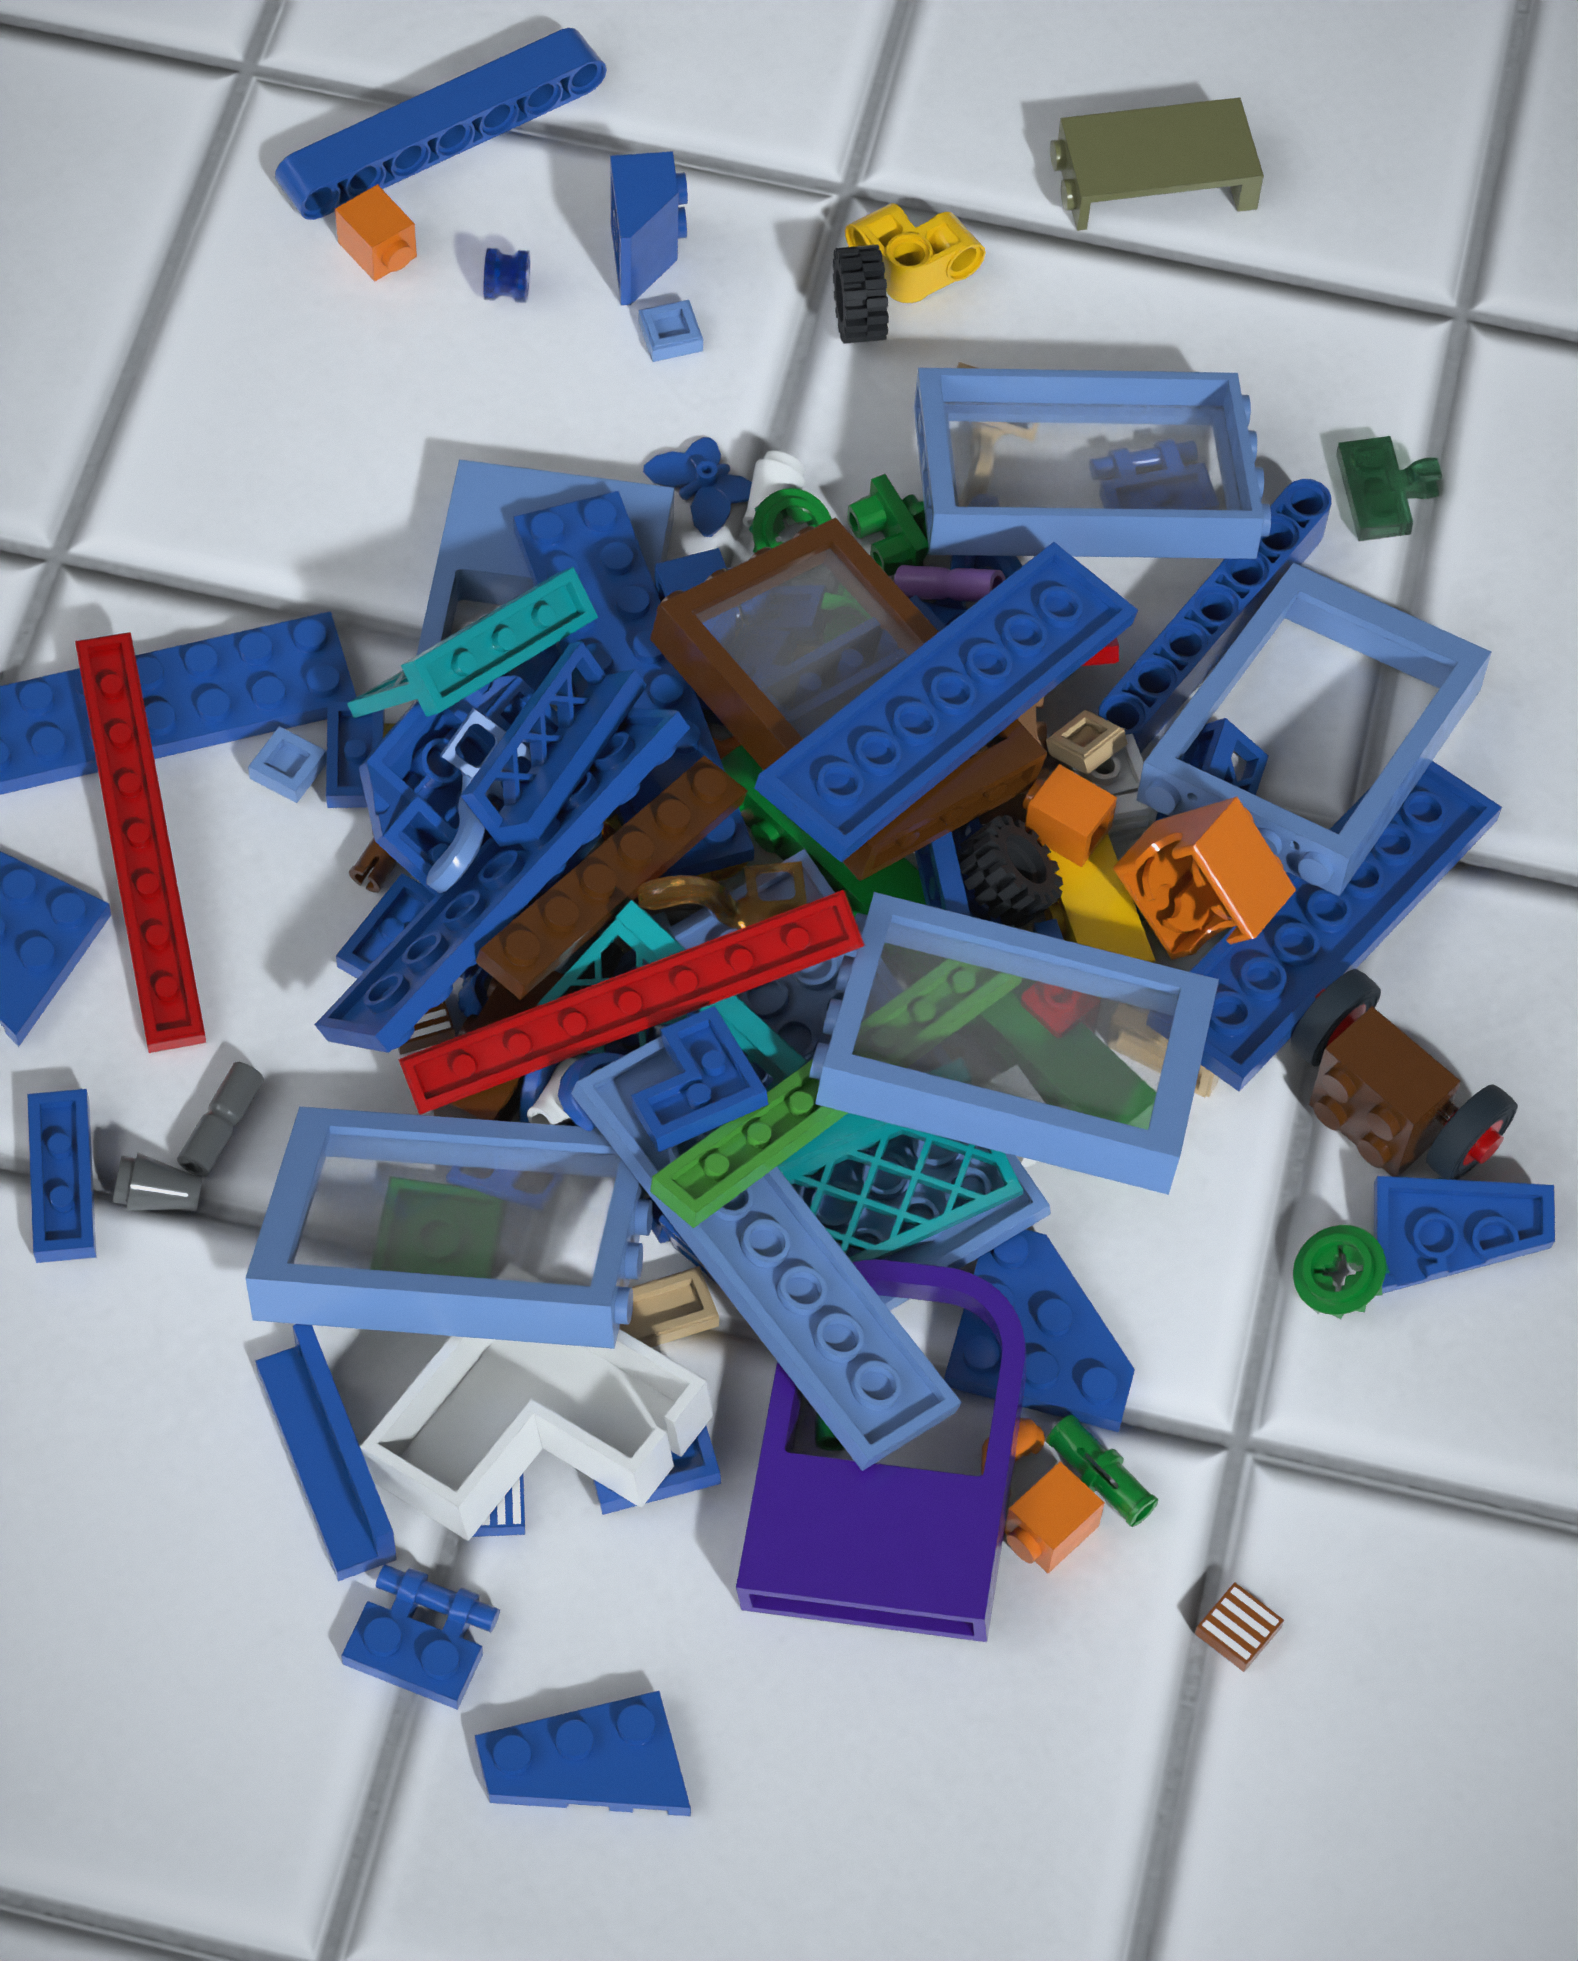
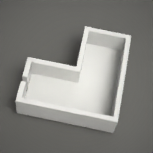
M510 1264L498 1278L500 1280L539 1282ZM620 1329L615 1349L450 1336L362 1443L360 1448L374 1483L469 1541L542 1449H545L642 1508L674 1467L671 1451L682 1457L713 1417L707 1380Z

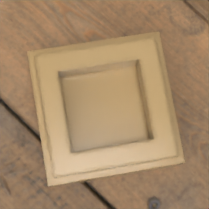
M1086 709L1046 739L1049 755L1087 775L1128 744L1123 728Z

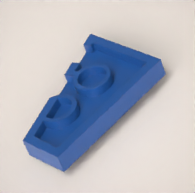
M1377 1176L1374 1181V1237L1384 1249L1386 1263L1390 1272L1385 1275L1382 1284V1294L1550 1249L1555 1243L1554 1185Z
M660 1691L474 1735L489 1803L567 1808L569 1804L609 1807V1811L633 1813V1809L668 1811V1815L691 1817V1806Z

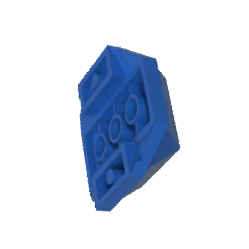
M518 675L499 677L444 711L426 717L418 699H416L359 766L375 842L434 896L438 892L426 884L427 876L432 866L448 849L458 832L460 824L458 804L463 784L461 770L441 757L440 754L472 708L507 732L535 693ZM548 705L544 710L546 735H555L558 730L557 711ZM473 724L456 745V754L471 766H479L495 745V737L479 724ZM521 742L525 746L530 748V743ZM519 756V773L527 774L531 768V762L525 757ZM501 799L490 801L496 810L500 812L504 806V801ZM486 828L480 848L491 837ZM602 831L595 839L582 845L566 862L567 867L564 873L552 883L544 885L534 898L539 899L575 868L602 837Z

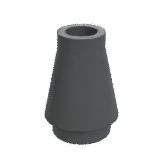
M137 1153L136 1158L121 1156L113 1202L127 1205L126 1211L178 1209L197 1211L203 1176L187 1173L141 1153Z

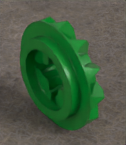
M788 488L770 494L754 508L756 512L753 522L748 529L753 535L755 544L753 552L756 553L764 547L772 549L783 543L782 541L777 542L775 539L785 529L783 519L789 525H801L806 522L808 526L817 527L832 519L827 508L817 497L801 489Z
M1336 1225L1317 1232L1303 1244L1294 1262L1293 1281L1300 1298L1317 1314L1324 1313L1342 1319L1344 1314L1354 1311L1365 1313L1366 1305L1375 1296L1383 1295L1382 1284L1385 1275L1390 1272L1386 1263L1384 1249L1373 1235L1356 1226ZM1344 1254L1347 1263L1352 1270L1356 1271V1274L1346 1276L1345 1283L1341 1286V1291H1339L1334 1279L1331 1276L1324 1275L1338 1270L1339 1262L1342 1261Z

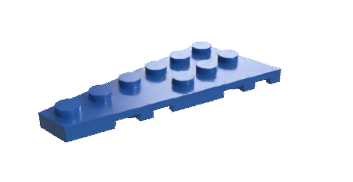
M0 851V1024L4 1027L6 1035L19 1047L111 917L109 903Z

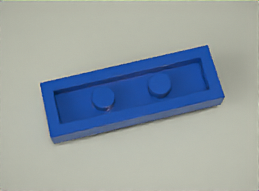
M87 1089L27 1094L33 1253L36 1263L97 1258L90 1103Z

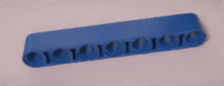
M575 28L559 30L293 152L278 165L275 171V179L302 217L307 220L322 218L335 212V208L377 184L382 189H385L587 95L602 83L607 71L606 65Z
M1299 479L1289 484L1270 505V533L1268 537H1261L1257 559H1224L1102 700L1098 709V716L1119 727L1128 729L1124 730L1125 735L1133 734L1140 754L1221 660L1293 562L1301 566L1319 545L1325 533L1332 504L1328 488L1321 482L1313 479ZM1146 690L1155 691L1157 693H1150Z

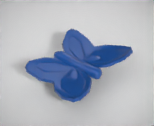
M703 437L693 442L685 453L671 451L656 455L643 468V473L654 484L673 488L684 486L679 490V496L682 500L687 501L695 495L690 506L693 525L704 537H712L724 526L731 514V504L749 501L752 485L751 481L742 476L728 474L731 469L730 465L725 463L719 464L721 459L720 450L717 443L709 437Z

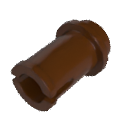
M373 837L356 864L349 870V876L359 886L362 885L368 876L370 881L366 886V890L379 893L397 861L380 847Z

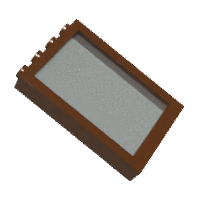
M835 517L817 527L807 526L801 529L792 539L772 549L764 547L754 553L748 561L729 570L725 568L719 569L712 573L703 583L687 591L677 590L672 592L657 607V615L650 640L758 765L765 770L939 633V631ZM1016 719L852 853L843 863L859 881H862L1029 790L1037 780L1047 751Z

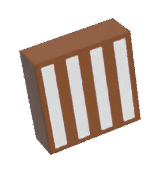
M1234 1582L1198 1624L1195 1635L1241 1671L1245 1672L1282 1628L1284 1619Z

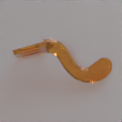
M802 861L744 866L747 893L744 898L737 901L732 898L729 891L723 885L710 879L695 875H674L657 878L643 883L638 888L639 906L643 909L656 910L679 904H700L706 906L716 920L728 927L739 930L807 904ZM788 872L793 876L795 896L785 900L763 901L758 896L756 877L763 873Z

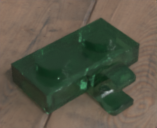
M1391 436L1338 443L1336 456L1358 542L1411 535L1413 518L1407 499H1430L1439 496L1436 480L1442 479V472L1438 458H1423L1413 462L1407 468L1399 470Z

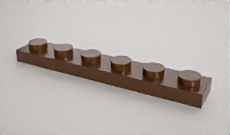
M704 755L479 950L476 963L517 998L522 999L614 918L631 900L640 895L741 806L748 790Z

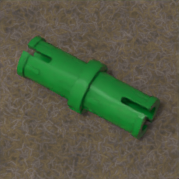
M1074 1415L1066 1416L1050 1431L1046 1438V1443L1053 1447L1082 1476L1081 1481L1093 1492L1097 1491L1126 1520L1129 1526H1137L1152 1513L1158 1504V1498L1150 1494L1122 1465L1124 1458L1115 1449L1107 1450L1079 1423V1420ZM1086 1454L1118 1484V1488L1086 1458Z

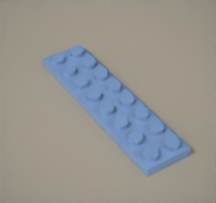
M662 1036L576 1082L571 1093L862 1471L955 1414L962 1403L778 1167H775L695 1228H692L650 1192L653 1175L719 1128H714L658 1153L633 1110L631 1095L681 1074L663 1045Z

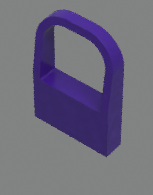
M873 1259L852 1262L878 1296L924 1300L960 1306L980 1317L995 1334L1002 1350V1359L984 1473L980 1476L877 1463L862 1471L853 1460L793 1453L802 1392L777 1361L736 1583L741 1610L987 1642L1026 1383V1349L1021 1322L1008 1299L992 1284L972 1273L949 1267Z

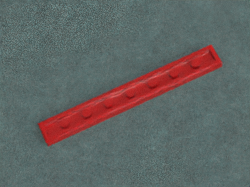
M131 632L75 641L148 1052L152 1053L206 1043V1036Z
M841 890L398 1060L418 1113L421 1115L864 947L865 943L845 890Z

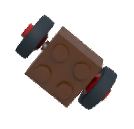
M1358 969L1344 973L1315 996L1316 1000L1302 1016L1290 1040V1046L1301 1058L1313 1066L1320 1065L1309 1105L1314 1109L1317 1118L1326 1127L1335 1131L1339 1130L1357 1146L1361 1156L1370 1165L1376 1168H1383L1392 1177H1399L1429 1149L1426 1163L1434 1172L1446 1180L1460 1179L1478 1163L1483 1164L1496 1152L1503 1142V1134L1516 1114L1517 1103L1500 1087L1491 1084L1473 1095L1460 1108L1453 1104L1461 1081L1375 1009L1381 995V989L1371 978Z

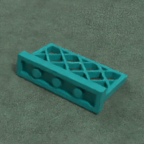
M574 567L562 570L401 665L402 671L349 701L347 705L353 717L357 718L418 699L426 717L438 714L597 619L598 616Z
M631 900L616 916L615 921L544 996L537 1006L562 997L572 986H592L610 979L603 978L602 953L618 936L636 951L637 968L644 966V960L650 964L684 951L686 948L636 902ZM595 963V979H579ZM737 995L698 1009L699 1011H704L713 1006L716 1007L740 1048L748 1055L746 1056L750 1063H757L774 1079L766 1088L767 1092L808 1062ZM688 1013L661 1024L676 1023L687 1018ZM646 1029L639 1032L640 1047L647 1044ZM605 1045L587 1052L605 1053Z
M962 1059L929 1073L972 1085V1079ZM852 1113L846 1114L777 1166L791 1185L797 1184L816 1191L810 1207L815 1216L824 1194L856 1205L846 1234L825 1228L836 1242L842 1244L840 1248L846 1255L849 1247L862 1251L849 1257L851 1262L884 1259L1023 1195V1188L1004 1152L988 1149V1153L976 1149V1145L969 1144L967 1146L941 1136ZM904 1134L925 1142L915 1170L882 1160L890 1139ZM932 1144L964 1155L955 1184L922 1174ZM878 1145L874 1157L862 1153ZM972 1158L996 1166L1005 1186L985 1195L963 1188L962 1184ZM851 1159L871 1166L860 1195L828 1185L836 1164ZM878 1169L910 1180L900 1209L868 1199ZM824 1170L820 1182L808 1178ZM918 1183L950 1194L944 1214L928 1220L908 1213ZM958 1197L970 1201L954 1209ZM864 1208L896 1219L888 1240L874 1245L853 1237ZM904 1222L916 1226L899 1234Z

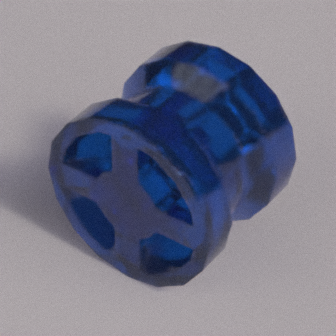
M488 247L484 265V300L495 301L500 296L512 297L517 303H527L530 282V250H518L515 254H503L499 248Z

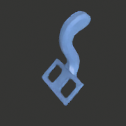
M472 708L440 754L441 757L461 770L463 776L461 794L506 733L505 730L474 708ZM473 724H479L495 737V745L483 762L476 767L461 759L455 751L456 745ZM521 743L517 748L518 757L523 756L531 762L530 748ZM494 781L486 791L485 795L489 801L493 799L504 801L503 788L500 781ZM461 796L458 804L460 818L458 832L448 849L432 866L426 880V884L438 893H443L450 889L466 872L480 849L485 833V827Z

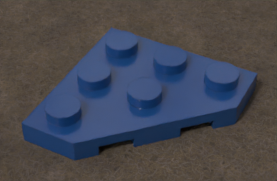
M1025 1229L980 1256L976 1263L974 1275L992 1284L1008 1299L1016 1311L1023 1328L1027 1372L1022 1407L1062 1418L1074 1415L1081 1423L1119 1432L1135 1369L1048 1236ZM964 1308L944 1380L950 1388L995 1400L1002 1350L990 1327L976 1314Z

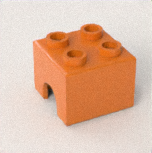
M1238 796L1154 821L1113 867L1115 873L1172 960L1196 954L1209 939L1231 927L1237 926L1226 939L1229 944L1256 938L1296 891L1295 886L1283 869L1281 860L1272 852L1255 825L1251 813L1243 806Z

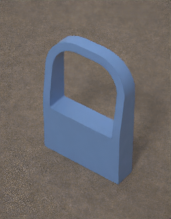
M459 459L416 656L450 636L459 601L467 600L504 605L534 587L514 532V516L619 491L655 585V564L665 562L667 559L674 521V488Z

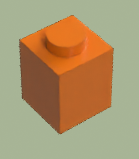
M378 184L335 208L338 243L374 282L390 272L403 269L411 260L417 257L415 223Z
M1059 764L1046 781L1039 778L1029 789L1023 802V808L1027 810L1025 830L1028 833L1033 829L1039 835L1037 842L1042 845L1046 844L1049 849L1082 867L1111 830L1117 797Z
M1060 1461L1009 1507L1004 1533L1007 1535V1542L1023 1561L1029 1564L1035 1561L1046 1573H1050L1099 1527L1105 1502Z

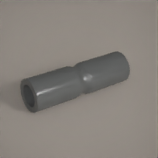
M242 1062L233 1063L212 1098L208 1112L201 1117L177 1157L178 1163L186 1171L203 1177L209 1175L231 1138L233 1127L241 1121L264 1082V1077L258 1070Z

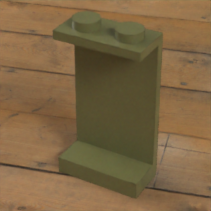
M1241 97L1060 118L1058 140H1051L1050 157L1053 170L1061 171L1063 176L1061 181L1062 205L1065 211L1072 210L1077 231L1087 230L1090 205L1093 202L1230 186L1237 212L1257 210L1264 175Z

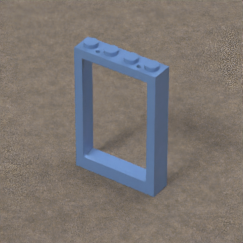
M1293 562L1144 761L1136 801L1160 813L1173 816L1238 796L1243 806L1251 813L1255 825L1272 852L1281 860L1284 871L1340 896L1480 692L1492 652ZM1284 619H1288L1439 688L1434 698L1339 834L1180 760Z

